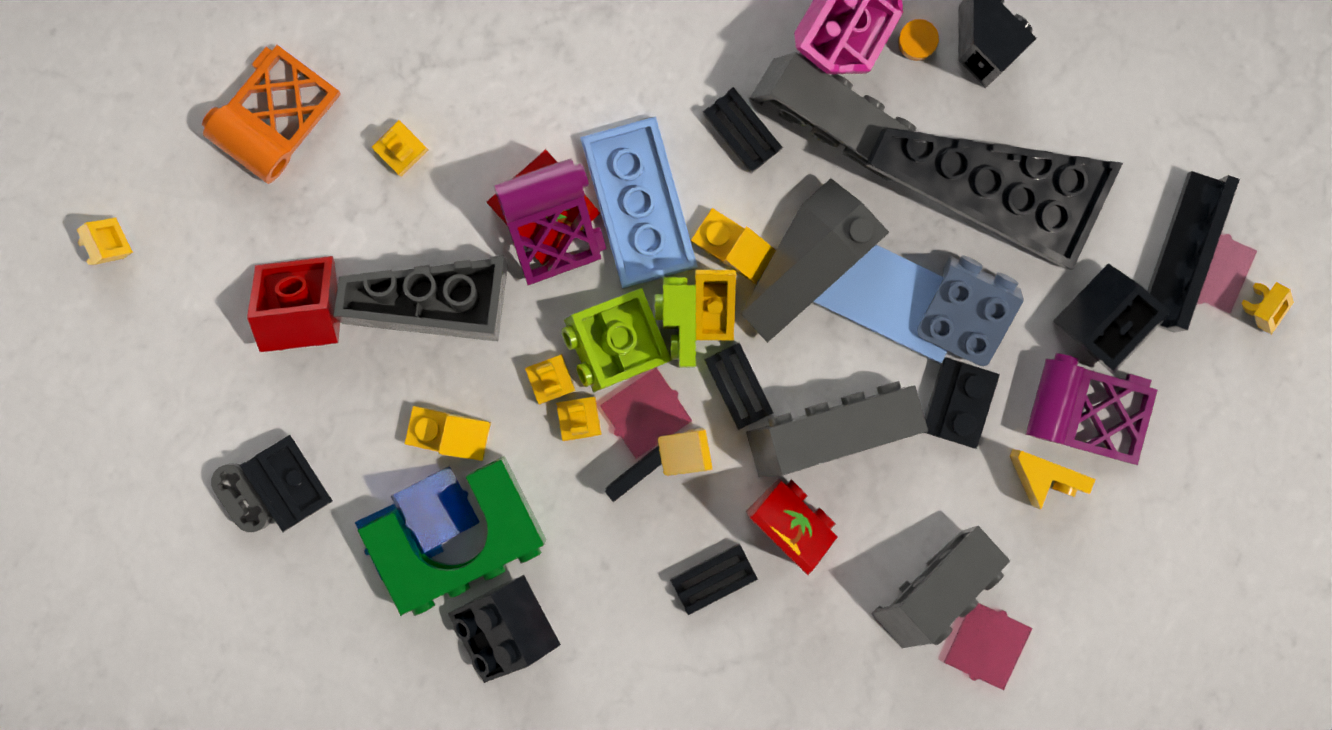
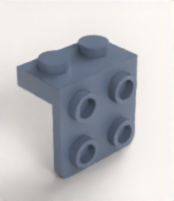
M950 255L943 268L944 279L918 326V335L920 338L979 366H987L1024 302L1022 291L1017 287L1019 283L1010 276L1000 272L993 276L982 271L983 265L970 257L962 255L959 260Z

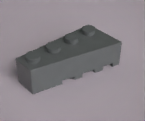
M795 52L774 58L749 98L761 106L764 101L768 100L780 107L778 116L791 124L794 122L801 126L810 125L813 127L811 130L812 136L821 142L833 147H838L839 144L845 146L842 152L843 155L887 181L895 180L865 165L882 129L892 128L915 132L917 129L915 125L904 118H892L883 111L885 106L880 101L868 95L861 97L851 90L853 84L849 80L838 74H832L831 76L826 74L802 53L798 54Z
M496 256L486 260H464L454 262V264L431 267L430 265L417 266L414 269L400 271L386 270L339 276L334 317L346 325L498 342L508 264L505 256Z
M896 381L876 387L877 395L865 398L864 391L841 397L842 405L829 408L828 402L804 408L806 415L792 418L791 413L769 418L768 426L746 432L758 476H783L928 432L916 386L901 388L900 382Z

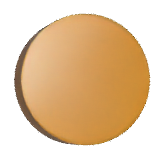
M924 19L911 20L902 28L898 36V47L901 53L906 58L914 61L928 58L935 51L939 43V34L936 27Z

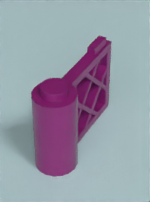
M571 158L494 185L528 286L600 260V251L606 250L600 227L593 229L584 200L583 188L589 186L586 172L581 163L574 165ZM577 206L579 213L571 226L556 221L562 211ZM531 222L542 225L533 240L519 235L517 227ZM551 229L565 233L557 248L543 244ZM574 238L588 243L589 250L575 255L566 252ZM537 251L551 256L546 265L531 270L529 264Z
M1055 353L1054 359H1045L1025 435L1138 465L1158 389L1150 387L1152 380L1133 374H1127L1126 379L1123 380L1078 366V358L1060 353ZM1091 380L1101 382L1109 398L1094 407L1087 396ZM1113 386L1122 388V390L1116 393ZM1132 391L1143 394L1140 410L1129 417L1120 399ZM1113 403L1122 421L1105 430L1097 412ZM1090 417L1099 435L1086 443L1075 440L1079 423ZM1125 427L1132 438L1128 454L1117 452L1110 439V436ZM1103 441L1106 448L1096 445Z

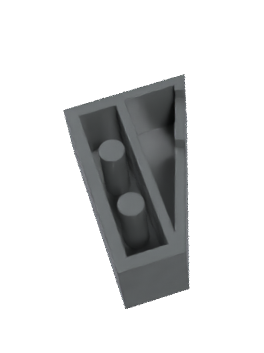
M979 526L962 530L926 563L928 567L911 584L907 580L898 588L902 594L890 606L882 608L879 605L871 614L902 648L928 644L938 645L953 631L950 625L959 616L962 618L968 615L978 605L979 602L976 597L984 589L990 590L1004 577L1001 571L1010 560Z

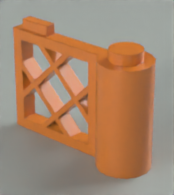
M278 45L273 50L265 47L251 64L256 69L231 101L221 108H212L202 121V126L205 127L203 131L205 138L267 184L272 183L287 167L294 151L341 95L339 90ZM281 59L292 67L294 81L271 83L270 70ZM298 72L307 79L299 80ZM265 78V84L259 85L261 81ZM317 86L327 93L318 105L302 107L300 88ZM295 89L297 108L275 110L272 91ZM267 92L269 111L251 113L242 106L251 94ZM303 114H310L304 122ZM298 115L299 129L290 140L277 132L276 118ZM261 119H270L271 127Z

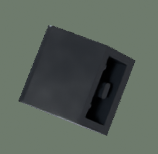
M963 0L959 5L958 61L986 88L1037 38L1031 33L1033 29L1030 23L1019 14L1013 15L1004 6V0Z
M1108 263L1053 322L1110 373L1114 374L1169 317L1171 311L1139 283Z
M524 575L508 581L448 613L456 635L462 640L472 659L474 669L480 674L484 683L529 667L561 645Z

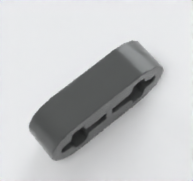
M239 464L223 465L213 473L211 478L212 489L234 523L241 530L256 532L266 528L271 523L272 515ZM226 472L229 475H239L240 479L236 482V487L242 495L239 496L234 488H224L223 483L227 481ZM243 500H246L251 508L257 506L261 508L262 512L258 515L259 523L255 520L249 522L246 520L245 515L249 513V510Z

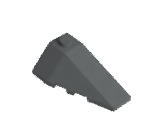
M830 178L800 206L741 315L768 343L890 232L860 200Z

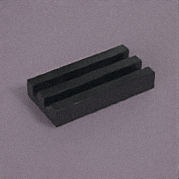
M734 87L728 90L723 97L717 99L712 106L703 111L706 119L751 174L783 148ZM730 101L736 105L770 147L769 150L765 151L728 106ZM719 110L723 112L758 155V159L755 161L751 159L715 113Z
M740 342L704 359L738 430L774 413ZM734 353L762 407V410L758 412L755 411L729 358ZM720 360H722L748 414L743 419H741L715 365Z
M659 446L606 486L605 493L613 502L662 464Z
M740 543L670 579L687 615L758 580ZM736 555L738 556L739 562L684 590L681 583ZM743 569L745 570L746 575L691 603L689 597Z

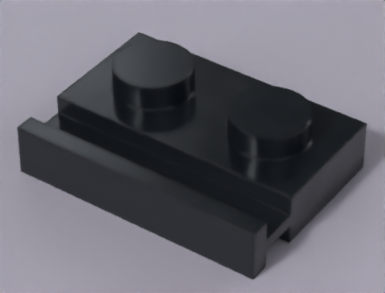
M944 357L925 413L928 432L924 433L977 449L1000 374Z
M288 435L240 465L282 533L333 502L291 435Z

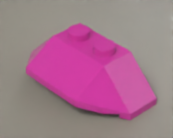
M813 0L794 32L796 49L826 74H867L873 68L903 14L902 0Z

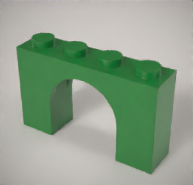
M505 456L470 472L466 476L485 515L488 528L484 548L468 561L447 564L436 561L426 555L417 544L400 508L358 529L400 616L412 611L414 616L424 613L435 606L434 599L446 593L449 598L456 597L471 588L469 582L483 576L485 581H488L505 572V564L517 558L520 563H524L542 553L540 547L545 545L546 538Z

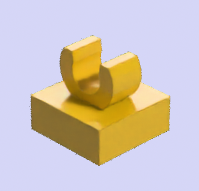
M400 120L371 147L401 177L429 150Z
M116 217L86 222L76 229L80 236L77 243L79 247L85 246L90 257L86 260L88 265L121 260L133 253Z
M1278 282L1274 284L1271 290L1262 283H1255L1253 286L1254 292L1263 296V300L1258 304H1252L1249 301L1243 300L1241 304L1247 314L1255 317L1257 327L1272 335L1294 303L1291 289Z
M563 354L525 368L538 405L576 391Z
M596 396L556 403L562 442L602 435Z

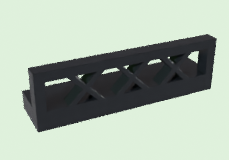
M1194 171L1187 173L1147 289L1151 295L1171 311L1169 317L1159 328L1174 333L1188 330L1232 204L1239 178L1227 175L1218 180Z

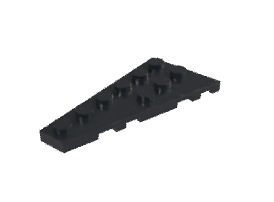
M884 128L865 165L1065 269L1073 270L1123 163Z

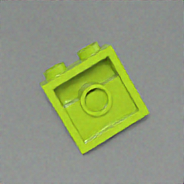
M663 278V294H655V320H663V329H679V335H671V360H679V368H695L696 285H687V278Z
M642 288L577 312L564 319L566 327L562 328L563 340L569 350L576 349L581 364L577 365L579 379L585 387L591 386L593 393L672 361Z

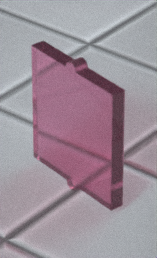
M1230 234L1220 235L1197 304L1205 303L1226 313H1231L1257 250L1232 240Z
M657 367L600 405L615 427V436H621L635 459L658 445V438L660 436L674 434L692 422V419L677 398L678 391H672Z
M978 603L964 617L944 663L969 674L970 679L973 681L980 679L1004 691L1033 628L1008 617L1007 612L1004 610L995 611Z

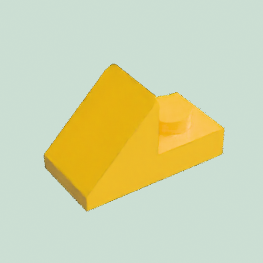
M711 208L691 239L693 244L731 269L736 270V272L754 284L758 282L776 252L771 245L746 226L744 229L714 208Z
M696 270V340H734L736 270Z
M413 406L405 445L437 451L441 455L483 461L491 422Z
M697 428L658 438L664 475L671 476L713 470L706 429Z
M1012 449L1010 454L1011 461L1028 499L1035 508H1042L1052 481H1054L1053 490L1072 497L1076 496L1077 491L1087 494L1091 493L1096 480L1094 478L1021 450Z

